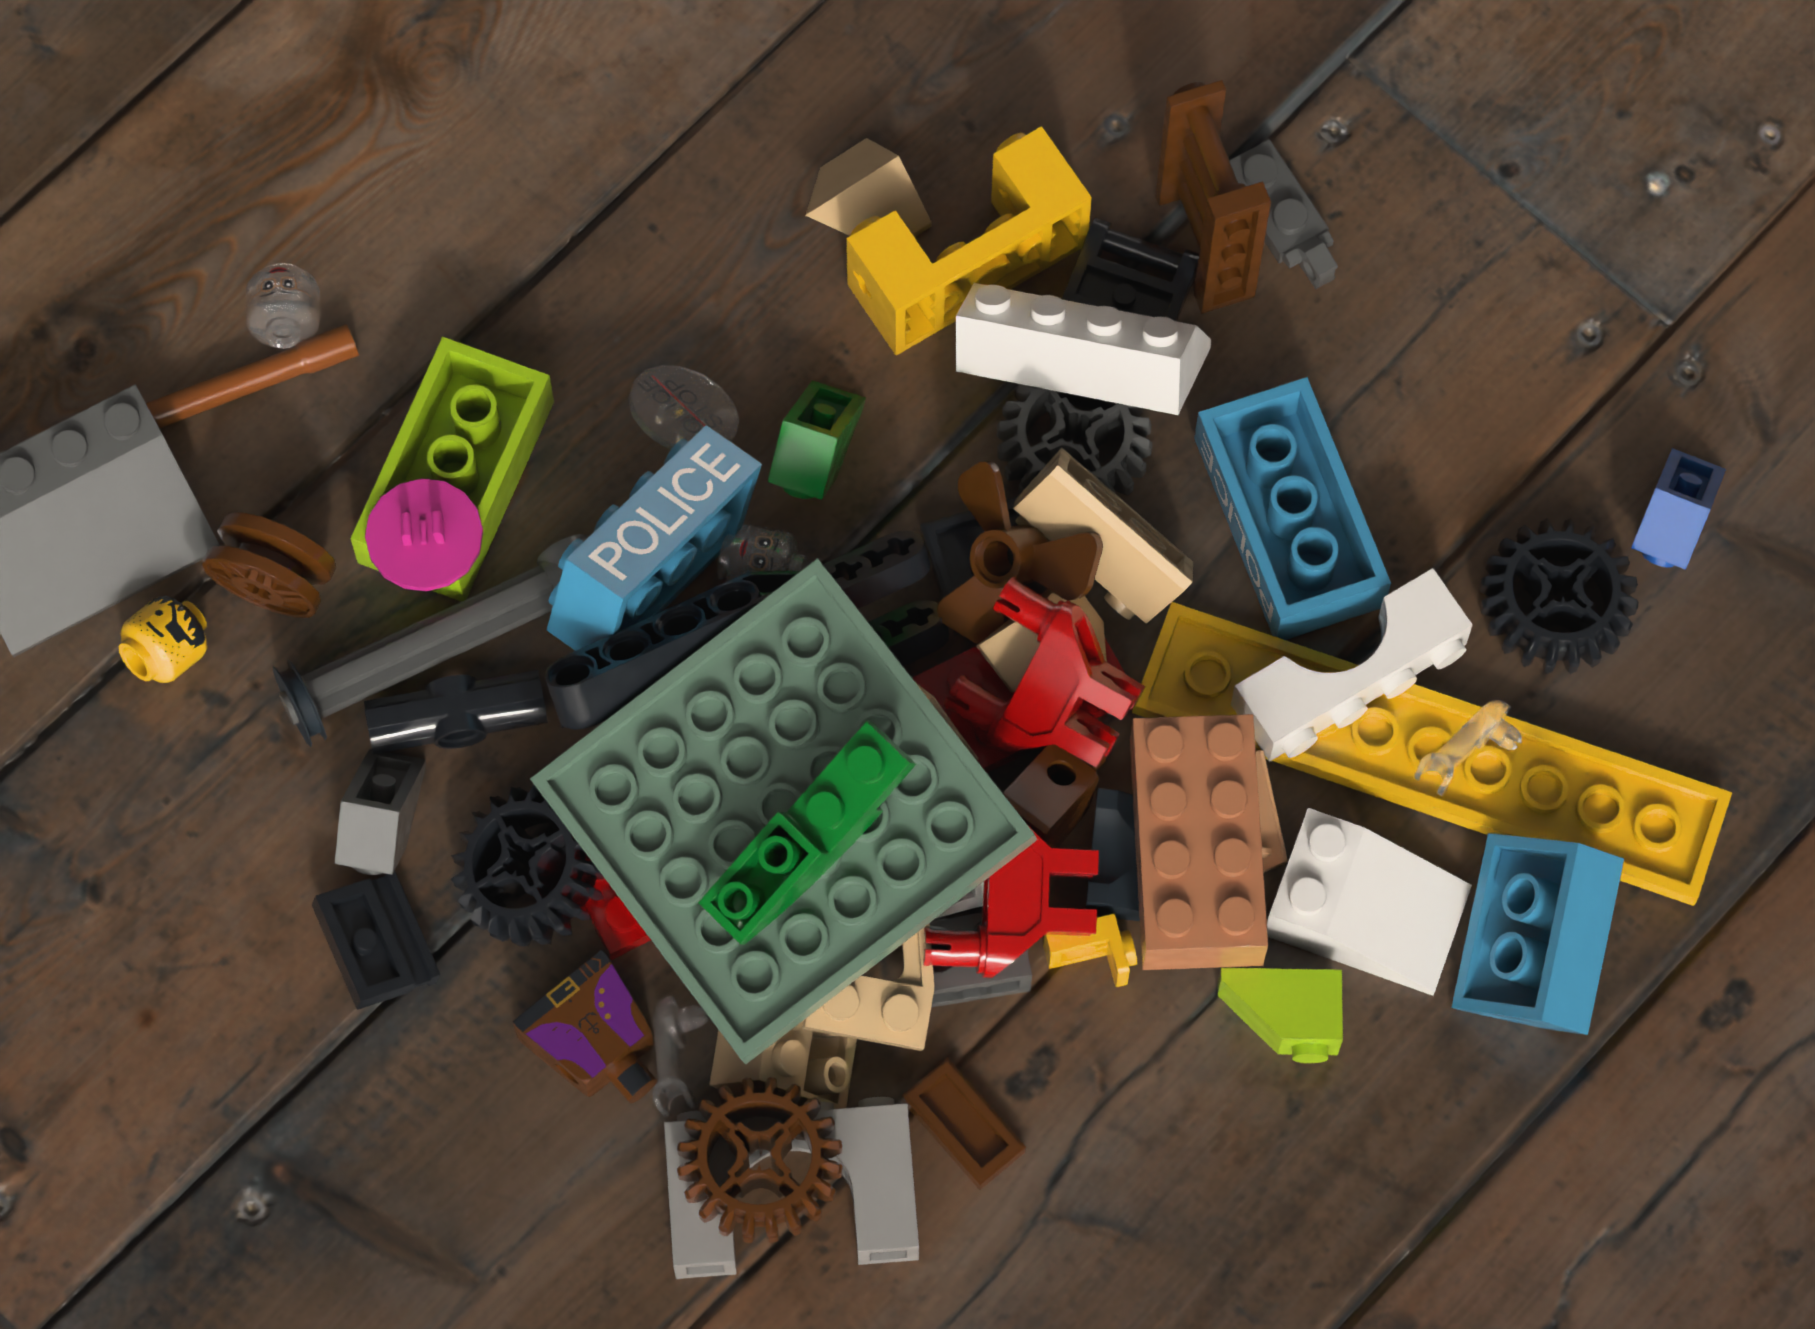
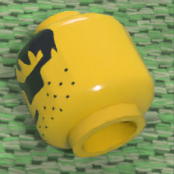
M169 596L156 597L124 622L120 631L122 642L119 645L120 656L128 669L141 680L150 681L152 679L159 683L174 681L204 656L207 650V638L204 630L207 628L206 619L201 611L189 601L181 603Z

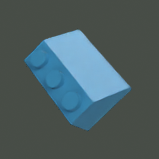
M1488 833L1451 1008L1543 1029L1588 1035L1624 858L1581 843Z

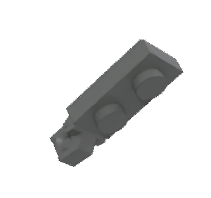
M1270 139L1230 160L1238 183L1249 186L1263 181L1271 200L1264 242L1277 262H1284L1289 269L1299 264L1315 289L1336 278L1335 269L1338 268V265L1328 250V247L1332 246L1334 242L1328 231L1329 228Z

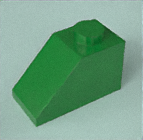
M812 380L783 419L767 482L781 486L787 494L797 498H817L822 500L838 476L864 408L866 397Z

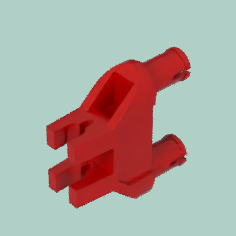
M1011 577L999 595L1002 599H998L995 602L993 610L997 613H1002L1038 635L1037 642L1040 643L1013 697L1004 701L962 674L951 688L949 694L952 696H948L945 699L943 707L947 710H952L987 731L986 738L990 740L989 744L1000 751L1025 750L1055 744L1097 767L1103 757H1107L1110 754L1120 733L1082 710L1081 706L1084 700L1122 720L1129 709L1132 710L1136 706L1145 686L1105 661L1094 629L1081 607L1069 600L1066 602L1060 600L1056 604L1018 582V579Z
M1033 831L1038 840L983 882L982 925H978L977 931L924 928L925 943L946 946L947 950L925 949L923 966L975 967L976 973L981 974L983 978H993L1044 935L1091 936V934H1096V909L1049 907L1050 876L1091 878L1093 875H1098L1099 850L1051 848Z

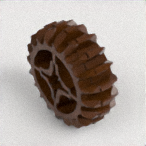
M746 1077L742 1079L743 1095L734 1097L727 1085H722L718 1089L722 1106L718 1108L711 1101L703 1099L698 1104L699 1111L707 1122L687 1119L684 1124L685 1131L696 1140H685L679 1142L677 1146L679 1156L692 1160L677 1168L679 1180L694 1182L684 1191L686 1201L688 1203H698L706 1200L699 1210V1218L704 1223L713 1220L722 1213L718 1228L719 1233L723 1236H728L732 1233L736 1223L743 1224L742 1237L745 1243L753 1242L755 1227H766L768 1242H777L779 1237L777 1225L786 1222L789 1231L793 1235L800 1234L802 1232V1225L798 1214L802 1212L809 1219L818 1221L822 1217V1211L813 1197L823 1201H833L836 1196V1190L830 1183L824 1180H835L842 1177V1165L836 1161L829 1160L842 1153V1142L835 1138H825L835 1130L833 1118L822 1117L813 1121L821 1109L820 1101L814 1097L799 1107L797 1104L801 1096L800 1086L792 1084L787 1089L784 1097L777 1095L778 1086L776 1078H767L765 1093H755L752 1079ZM752 1117H771L784 1121V1123L777 1122L768 1130L758 1132L750 1130L739 1121ZM799 1134L805 1139L812 1156L808 1173L801 1184L792 1178L791 1170L783 1162L788 1152L792 1149V1141ZM722 1136L728 1142L729 1150L737 1159L727 1171L728 1179L719 1187L710 1173L709 1160L716 1141ZM759 1150L761 1156L763 1150H768L771 1156L772 1169L769 1167L766 1170H761L759 1164L757 1170H752L750 1168L748 1151L751 1153ZM759 1188L769 1189L779 1198L785 1197L767 1204H750L735 1199L737 1196L743 1198L750 1191Z

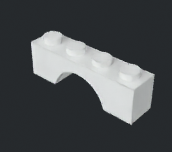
M1433 568L1383 598L1378 617L1381 628V644L1375 653L1361 665L1347 671L1322 673L1306 669L1283 656L1234 686L1231 706L1237 715L1253 714L1255 741L1260 749L1264 751L1269 762L1286 753L1288 758L1301 754L1318 740L1317 733L1334 723L1338 728L1348 726L1367 711L1366 704L1383 694L1388 699L1400 695L1416 682V674L1433 664L1436 669H1442L1455 662L1465 653V645L1469 638L1472 623Z

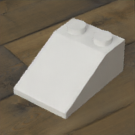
M1308 808L1268 917L1267 935L1272 939L1433 996L1472 885L1365 827Z

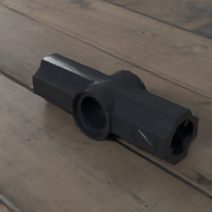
M539 670L478 681L470 675H452L430 682L423 691L364 701L373 754L433 743L443 749L464 748L483 741L488 733L548 723Z

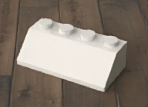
M974 283L956 314V372L1179 415L1211 348V339L1197 325L1176 322L1167 317H1150L1119 311L1110 306H1093L1062 300L1052 295L1041 296L1009 290L1000 285Z

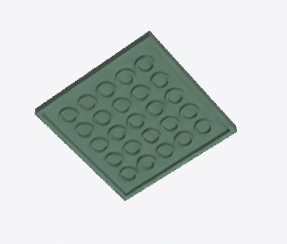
M818 558L530 778L745 1064L749 1063L1038 840L1033 831ZM866 721L874 723L916 763L915 767L879 806L883 812L856 842L791 906L745 945H741L698 902L778 811L786 813L864 723Z

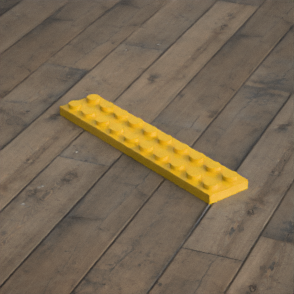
M1171 602L1141 683L1145 686V689L1133 708L1132 713L1145 718L1237 715L1231 706L1234 686L1283 656L1306 669L1322 673L1347 671L1359 665ZM1413 684L1409 689L1394 698L1388 699L1383 694L1366 704L1367 711L1348 726L1338 728L1334 723L1317 733L1318 740L1301 754L1288 758L1286 753L1272 760L1273 762L1486 835L1493 833L1581 843L1624 858L1620 881L1692 906L1698 900L1732 795L1730 791ZM1255 741V749L1259 751L1261 749Z

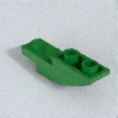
M866 721L786 813L779 811L698 903L737 942L745 945L791 906L856 842L883 812L879 806L915 767L916 763L874 723Z

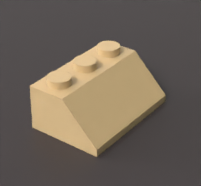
M1062 447L1015 500L1013 509L1020 514L1016 519V523L1037 528L1050 541L1084 532H1095L1101 537L1103 550L1095 580L1108 590L1104 596L1108 604L1128 620L1137 615L1147 624L1193 582V561Z

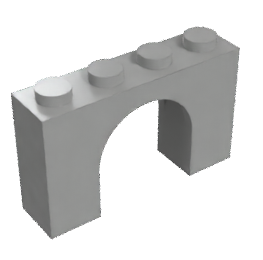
M872 1097L860 1100L858 1107L834 1109L833 1103L820 1101L821 1109L813 1121L822 1117H832L835 1122V1130L825 1138H835L842 1142V1153L829 1160L836 1161L842 1165V1176L846 1180L852 1194L858 1265L919 1260L908 1105L895 1104L894 1099L890 1097ZM700 1111L684 1112L677 1115V1121L664 1122L676 1279L734 1275L737 1274L734 1229L728 1236H723L719 1233L718 1227L723 1215L722 1213L713 1220L704 1223L699 1218V1210L706 1200L698 1203H688L685 1199L684 1191L694 1182H686L678 1178L677 1168L686 1162L692 1161L678 1155V1143L685 1140H696L685 1131L684 1124L686 1120L690 1118L707 1122ZM752 1117L739 1121L750 1130L758 1132L768 1130L777 1122L784 1123V1121L771 1117ZM799 1134L792 1141V1149L790 1151L811 1153L805 1139ZM722 1136L716 1141L709 1160L710 1173L719 1187L728 1179L727 1171L737 1159L729 1150L728 1142ZM759 1150L751 1153L748 1151L750 1168L762 1159L770 1156V1152L763 1150L760 1156Z

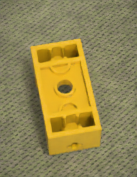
M1042 126L1027 135L1023 132L1014 134L1003 141L997 148L996 153L993 154L991 203L1001 217L987 227L985 234L968 244L957 242L940 253L936 262L932 264L896 210L882 218H879V216L867 218L859 223L852 230L850 236L846 238L848 286L897 356L956 321V314L974 283L1000 285L1011 290L1080 250L1089 231L1092 197Z

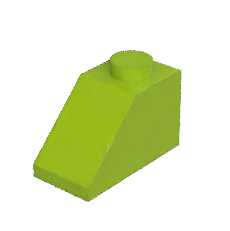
M1221 968L1217 984L1218 996L1277 1054L1292 1055V1060L1299 1063H1321L1328 1060V1055H1338L1343 1041L1342 970Z

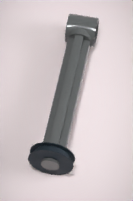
M578 534L564 538L552 544L540 554L536 562L537 567L303 676L298 673L294 664L289 659L287 661L289 669L279 673L277 668L273 666V673L281 692L279 697L291 723L297 725L306 743L312 747L310 737L320 733L325 740L327 739L322 723L323 718L551 612L553 606L549 603V597L560 581L563 571L558 567L559 561L565 550L574 540L580 538L585 541L588 538L587 535Z

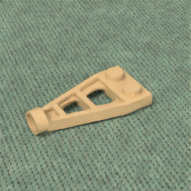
M930 923L924 928H930ZM924 928L902 944L904 968L897 980L888 981L860 976L804 1019L802 1029L922 1051L925 1047L934 995L933 965L923 966L925 949H932L931 944L925 943Z

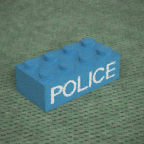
M1308 377L1198 412L1194 439L1272 636L1287 640L1381 609L1383 598L1389 593L1391 581Z
M707 425L690 441L684 438L680 439L668 453L664 466L655 474L650 471L644 473L634 485L629 499L620 508L615 504L611 505L602 514L595 526L594 532L585 541L577 538L565 550L558 564V567L563 570L560 581L549 597V603L553 608L546 630L577 651L662 612L740 535L762 464Z

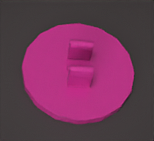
M423 478L401 483L381 496L368 516L365 533L370 559L383 577L404 589L430 591L450 586L467 574L480 555L483 538V528L478 509L465 492L445 481Z

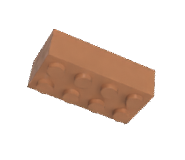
M1253 714L1133 718L1130 735V756L1142 970L1263 966L1268 949Z

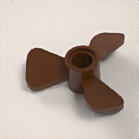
M989 460L980 461L960 475L958 479L959 495L985 532L976 538L970 551V564L975 576L944 597L938 604L937 613L939 617H942L943 624L979 644L1010 619L1002 613L995 612L993 607L998 599H1002L999 595L1011 577L1018 579V582L1022 584L1036 581L1065 600L1080 599L1088 594L1093 586L1103 550L1102 539L1097 533L1084 532L1048 542L1044 534L1033 526H1011L1001 472L994 462ZM1008 547L1013 553V566H1011L1008 560Z

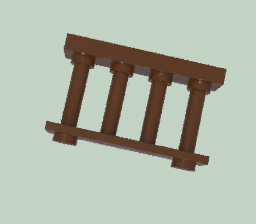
M1223 80L1207 85L1203 82L1190 83L1167 97L1155 195L1159 206L1181 200L1199 245L1200 254L1194 296L1201 314L1255 297L1271 200L1263 181L1249 186L1238 183L1220 139L1226 95Z

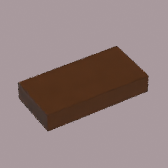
M948 1057L902 1094V1102L908 1105L909 1110L979 1190L1026 1152V1146Z

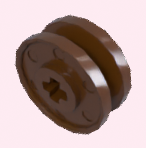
M232 512L225 515L217 531L220 539L227 546H213L207 551L202 562L205 573L232 594L256 606L295 618H310L313 616L320 605L321 598L319 592L312 585H325L331 580L337 568L334 558L323 547L307 536L278 522L243 512Z

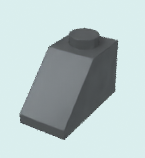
M372 749L367 751L341 799L334 864L349 866L357 872L367 875L381 873L393 875L407 847L425 773L426 759L390 752L373 754Z

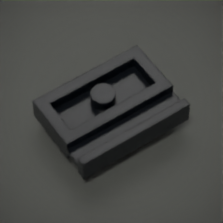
M395 871L393 875L386 874L384 877L372 881L369 878L315 896L312 908L357 1010L410 993L413 988L425 984L431 986L437 983L441 974Z

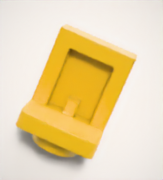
M1115 914L1098 917L1096 934H1091V936L1044 935L1043 948L1049 969L1107 955L1115 987L1128 985L1129 966L1137 965V956L1130 931H1119Z

